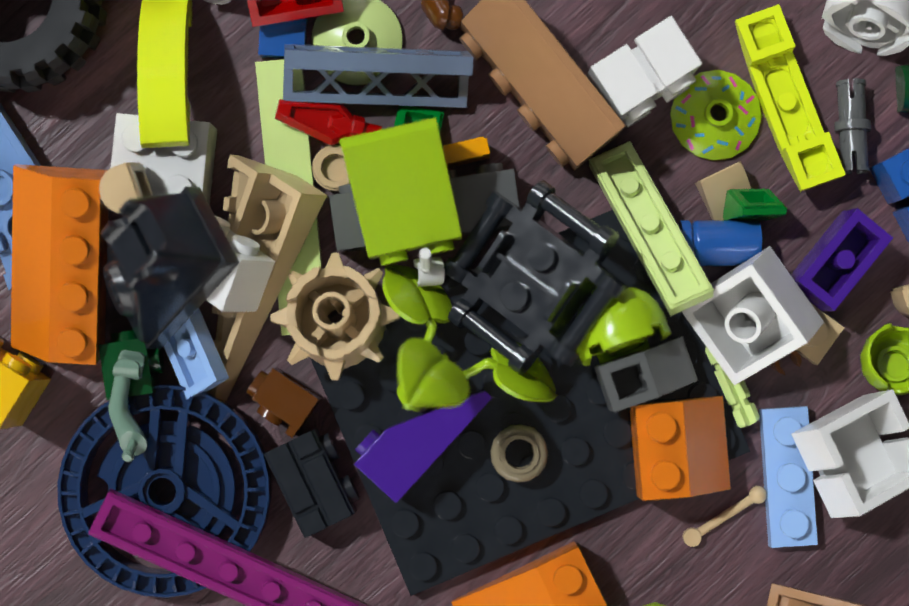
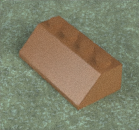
M481 0L462 19L461 31L464 35L459 39L475 60L481 56L493 69L488 76L504 96L509 92L513 94L521 104V107L517 109L518 114L533 132L538 128L541 129L550 141L545 146L561 167L569 164L573 171H575L613 141L623 130L625 124L525 0Z

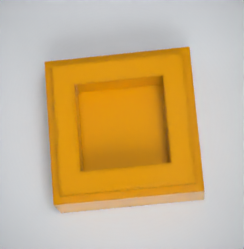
M484 136L443 146L447 168L490 158L487 138H484Z

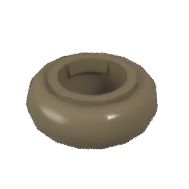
M522 424L512 425L500 431L493 440L490 450L491 461L497 473L506 480L517 483L530 481L539 476L545 468L548 459L547 443L543 436L533 427ZM521 439L531 443L534 455L528 465L516 467L507 463L506 449L509 443L514 440Z

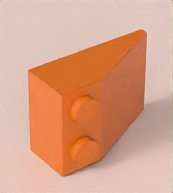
M575 541L451 601L453 606H607Z

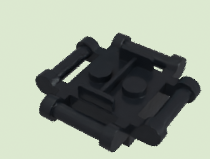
M544 180L539 181L531 189L523 209L501 194L493 191L485 202L488 208L455 257H448L444 263L445 274L468 289L464 297L458 300L451 308L448 320L459 328H468L509 360L508 366L519 375H523L531 368L544 348L559 361L572 366L580 355L577 351L613 297L619 299L626 289V286L621 281L605 270L606 268L602 266V263L615 246L619 234L607 225L600 227L555 194L556 189ZM544 212H548L588 241L590 244L586 253L539 220ZM506 217L513 224L507 232L502 231L478 265L477 269L480 270V273L477 275L469 268L502 219ZM594 285H597V288L595 289L591 297L588 299L580 313L577 315L569 329L566 331L564 336L560 338L559 336L561 335L567 324L570 322L578 308L581 306L589 292L592 290ZM483 302H486L529 335L524 344L520 346L477 313Z

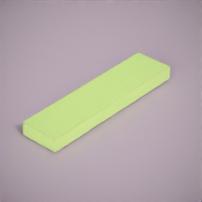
M629 141L590 158L589 167L670 316L714 297L713 287L632 143Z

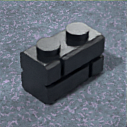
M315 428L264 454L304 538L356 513L357 509L354 502L360 500V496L351 477L346 475L341 478L333 462L339 459L340 455L329 433L321 436L318 429Z

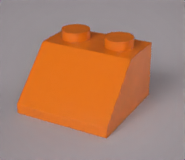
M723 396L643 402L630 407L636 492L642 501L693 497L731 489Z

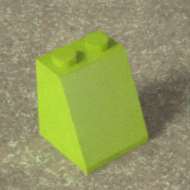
M436 117L339 139L370 260L379 258L380 265L386 266L409 260L408 251L428 248L431 251V255L455 249L453 241L461 240L462 234Z

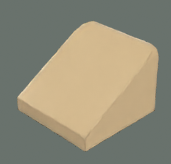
M741 161L695 183L712 220H723L727 190L751 189Z

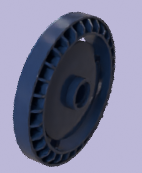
M179 385L154 386L156 393L128 397L129 411L132 416L150 410V422L140 425L148 441L147 448L142 454L135 455L132 461L125 462L122 458L123 450L120 447L119 440H117L105 455L97 477L104 479L109 489L118 491L216 537L227 525L234 530V533L227 542L251 552L267 522L272 494L271 473L269 464L264 456L265 451L257 434L245 418L228 403L212 396L208 392H202L196 397L190 396L187 400L183 390L186 391V388ZM109 401L104 403L83 421L71 438L61 462L58 477V507L63 528L72 547L84 563L102 579L125 591L142 596L166 598L188 595L205 589L206 587L169 570L150 568L137 564L122 556L109 543L88 534L94 522L92 514L99 511L104 501L102 499L89 505L88 478L90 468L98 448L114 430L108 411ZM163 409L178 410V421H162ZM190 414L204 420L220 432L236 454L244 479V503L240 519L231 514L235 500V477L230 461L221 446L210 435L190 425ZM159 478H167L175 485L176 495L172 502H164L157 497L155 484Z

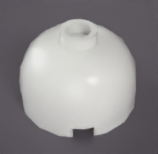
M909 0L826 1L822 19L824 18L825 20L823 30L825 35L835 44L862 54L863 50L861 45L869 48H878L876 56L899 53L909 46Z

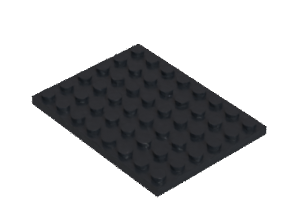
M610 210L591 218L590 220L600 227L607 225L619 234L615 246L602 263V266L606 268L605 270L621 281L626 288H637L647 292L658 302L667 319L672 334L663 341L660 340L658 333L648 337L647 340L650 347L683 336L698 379L694 383L646 402L723 396L728 461L750 452L741 428L734 419L732 407L728 405L714 373L716 371L714 365L710 364L705 352L706 346L682 312L670 316L614 211ZM570 228L558 232V234L586 253L589 249L590 243ZM477 267L471 269L477 275L480 273ZM452 278L445 280L440 285L448 295L452 307L468 291L465 286ZM591 291L589 292L581 306L578 308L570 322L567 324V326L559 336L560 338H562L566 331L569 329L576 315L578 314L580 308L584 304H586L588 299L591 297ZM483 302L477 311L478 314L515 342L524 344L528 338V334L486 302ZM400 316V319L386 324L383 338L378 344L383 359L378 363L366 358L360 363L344 369L339 381H332L326 366L311 359L354 463L361 457L355 449L373 429L381 435L392 425L439 408L429 407L424 412L404 409V405L397 395V387L399 385V350L408 339H424L426 334L425 323L414 324ZM451 321L448 323L436 322L437 331L432 344L441 354H446L449 361L455 363L462 371L467 370L486 358H492V347L468 328H459ZM544 348L538 357L550 374L557 397L550 402L526 401L506 393L496 384L493 377L494 370L485 369L467 379L470 389L469 396L485 390L492 396L491 400L397 503L357 468L410 596L640 499L636 492L630 407L617 412L608 410L594 366L600 364L597 355L592 356L590 366L582 365L579 357L572 366H568ZM522 424L533 427L543 436L547 443L548 459L545 468L539 476L530 481L517 483L506 480L497 473L491 461L490 450L493 440L500 431L512 425ZM521 439L510 442L506 449L507 463L516 467L528 465L534 455L531 443Z

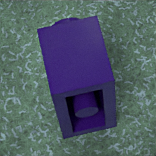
M858 208L842 211L792 272L791 276L811 304L821 311H835L892 241L893 237Z

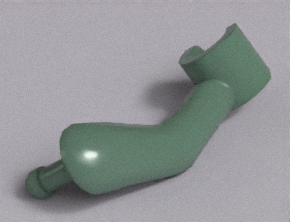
M122 350L114 365V382L108 405L109 415L120 447L123 450L122 458L125 462H130L135 455L142 454L146 450L148 443L142 429L130 413L128 405L131 379H141L145 355L141 352Z

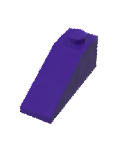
M483 390L468 396L467 400L460 406L436 408L392 425L381 435L373 429L355 449L361 457L354 465L397 503L491 400L492 396Z

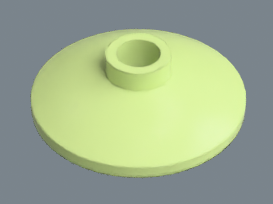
M342 0L344 12L318 16L312 30V45L402 48L403 44L402 30L396 15L380 0ZM354 29L362 30L365 34L363 42L357 45L351 44L348 41V34ZM343 71L335 78V80L348 85H366L371 81L365 72ZM372 72V73H373L375 76H377L380 72Z

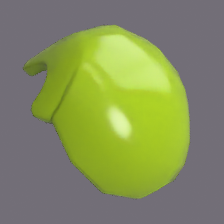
M892 323L885 324L865 341L860 354L861 371L867 382L878 391L893 389L895 395L909 394L908 327L893 326Z

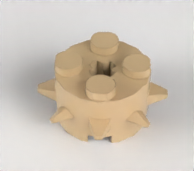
M331 253L328 263L323 269L316 267L304 275L295 271L290 272L288 277L293 287L287 294V307L271 314V322L286 327L296 342L287 361L293 365L310 357L319 364L326 366L332 381H339L344 369L356 365L366 358L379 363L383 356L378 344L383 338L386 324L400 319V316L391 307L381 303L375 292L383 272L377 268L362 275L354 269L344 266L339 253ZM334 310L339 314L342 312L343 319L336 324L334 322L331 324L328 315Z

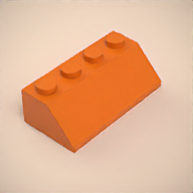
M13 165L12 348L51 363L96 365L99 361L98 345L105 344L106 283L103 267L107 264L108 242L102 237L101 231L108 223L109 210L101 199L99 186L103 175L108 170Z

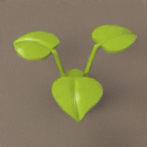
M389 265L384 268L385 275L382 287L390 307L405 320L414 324L425 323L426 325L424 339H408L399 350V385L397 387V395L403 403L404 409L424 412L429 407L451 408L460 406L469 396L470 389L467 379L485 369L494 370L493 377L496 384L506 393L516 398L531 402H550L557 397L552 378L539 357L526 373L519 375L508 366V359L491 348L492 358H486L467 370L462 371L455 363L449 361L446 354H441L432 344L437 331L436 322L448 323L450 321L448 320V315L452 305L444 289L440 285L418 287V270L401 265Z

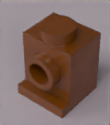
M278 367L272 368L269 374L261 370L246 392L252 396V400L260 404L256 412L276 426H280L283 421L290 425L285 434L291 438L298 435L322 399Z

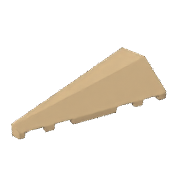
M231 154L228 159L227 168L234 170L231 196L224 197L223 210L229 212L228 222L231 225L229 229L237 235L248 237L259 243V250L273 259L275 263L257 312H222L214 305L212 306V313L218 314L216 340L213 342L229 379L214 387L208 393L223 401L227 400L327 197L325 193L296 175L240 155Z

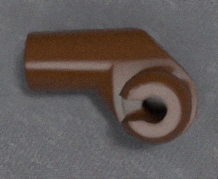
M421 0L422 10L435 28L442 31L444 28L457 30L461 26L463 10L460 6H451L448 0Z

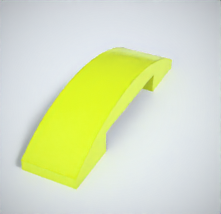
M142 0L137 56L138 118L142 148L189 146L190 103L187 97L188 31L189 27H192V0Z
M778 4L736 19L735 25L761 108L781 156L800 192L844 177L846 174L829 132L824 133L794 56L793 50L796 46L780 5Z

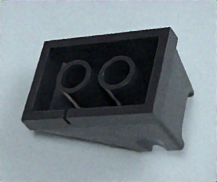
M186 186L180 193L128 199L119 209V213L124 214V217L116 221H109L101 231L102 237L108 242V262L103 267V275L109 295L119 314L127 316L138 340L144 342L147 349H161L240 263L200 187Z

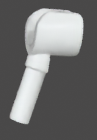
M428 248L421 249L419 252L420 259L413 260L414 267L418 269V287L442 285L445 278L442 259L440 257L431 258V251Z

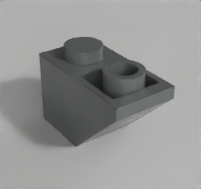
M683 336L594 366L608 410L611 412H617L661 397L698 381Z

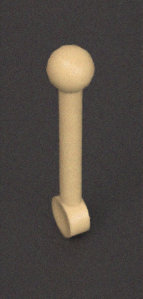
M755 486L750 489L747 497L697 529L694 527L687 528L683 533L684 542L690 547L700 544L702 536L751 504L763 503L767 498L766 490L761 486Z

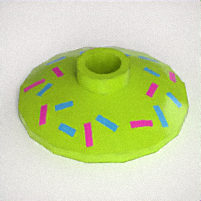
M713 70L700 72L695 75L696 81L689 86L690 88L673 99L670 112L672 130L681 146L696 157L712 161L730 159L746 150L758 134L762 118L759 99L750 84L734 73ZM714 105H720L725 109L726 118L723 121H716L712 118L710 110Z

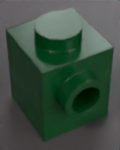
M134 330L111 334L112 343L98 345L106 400H110L114 382L113 368L122 350L137 351L145 355L142 377L140 380L131 379L128 397L156 393L154 386L160 385L158 374L164 373V359L161 349H147L144 342L138 340Z

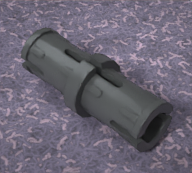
M854 78L853 98H850L849 79L836 82L839 121L834 123L835 134H839L840 161L846 175H852V155L856 156L857 174L870 172L867 132L871 131V120L866 119V80Z

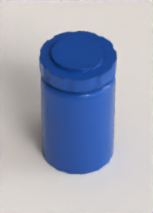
M680 220L678 223L679 229L700 266H739L762 251V230L759 220H697L692 224L689 220Z

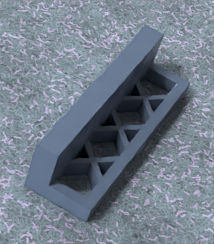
M284 44L283 100L315 103L467 108L468 77L473 74V56L469 51ZM293 69L318 70L325 80L313 91L293 90ZM343 71L365 72L371 81L358 93L346 92L335 81V78ZM372 72L380 73L377 76H375ZM389 73H410L417 82L404 94H392L383 85L381 80ZM436 74L458 75L457 96H438L427 85V82ZM331 84L338 92H323V90ZM377 85L384 94L368 92ZM423 87L429 95L414 94Z

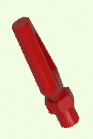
M279 99L274 118L330 146L340 143L339 139L382 130V126L367 123L364 117L352 115L342 103L293 102Z

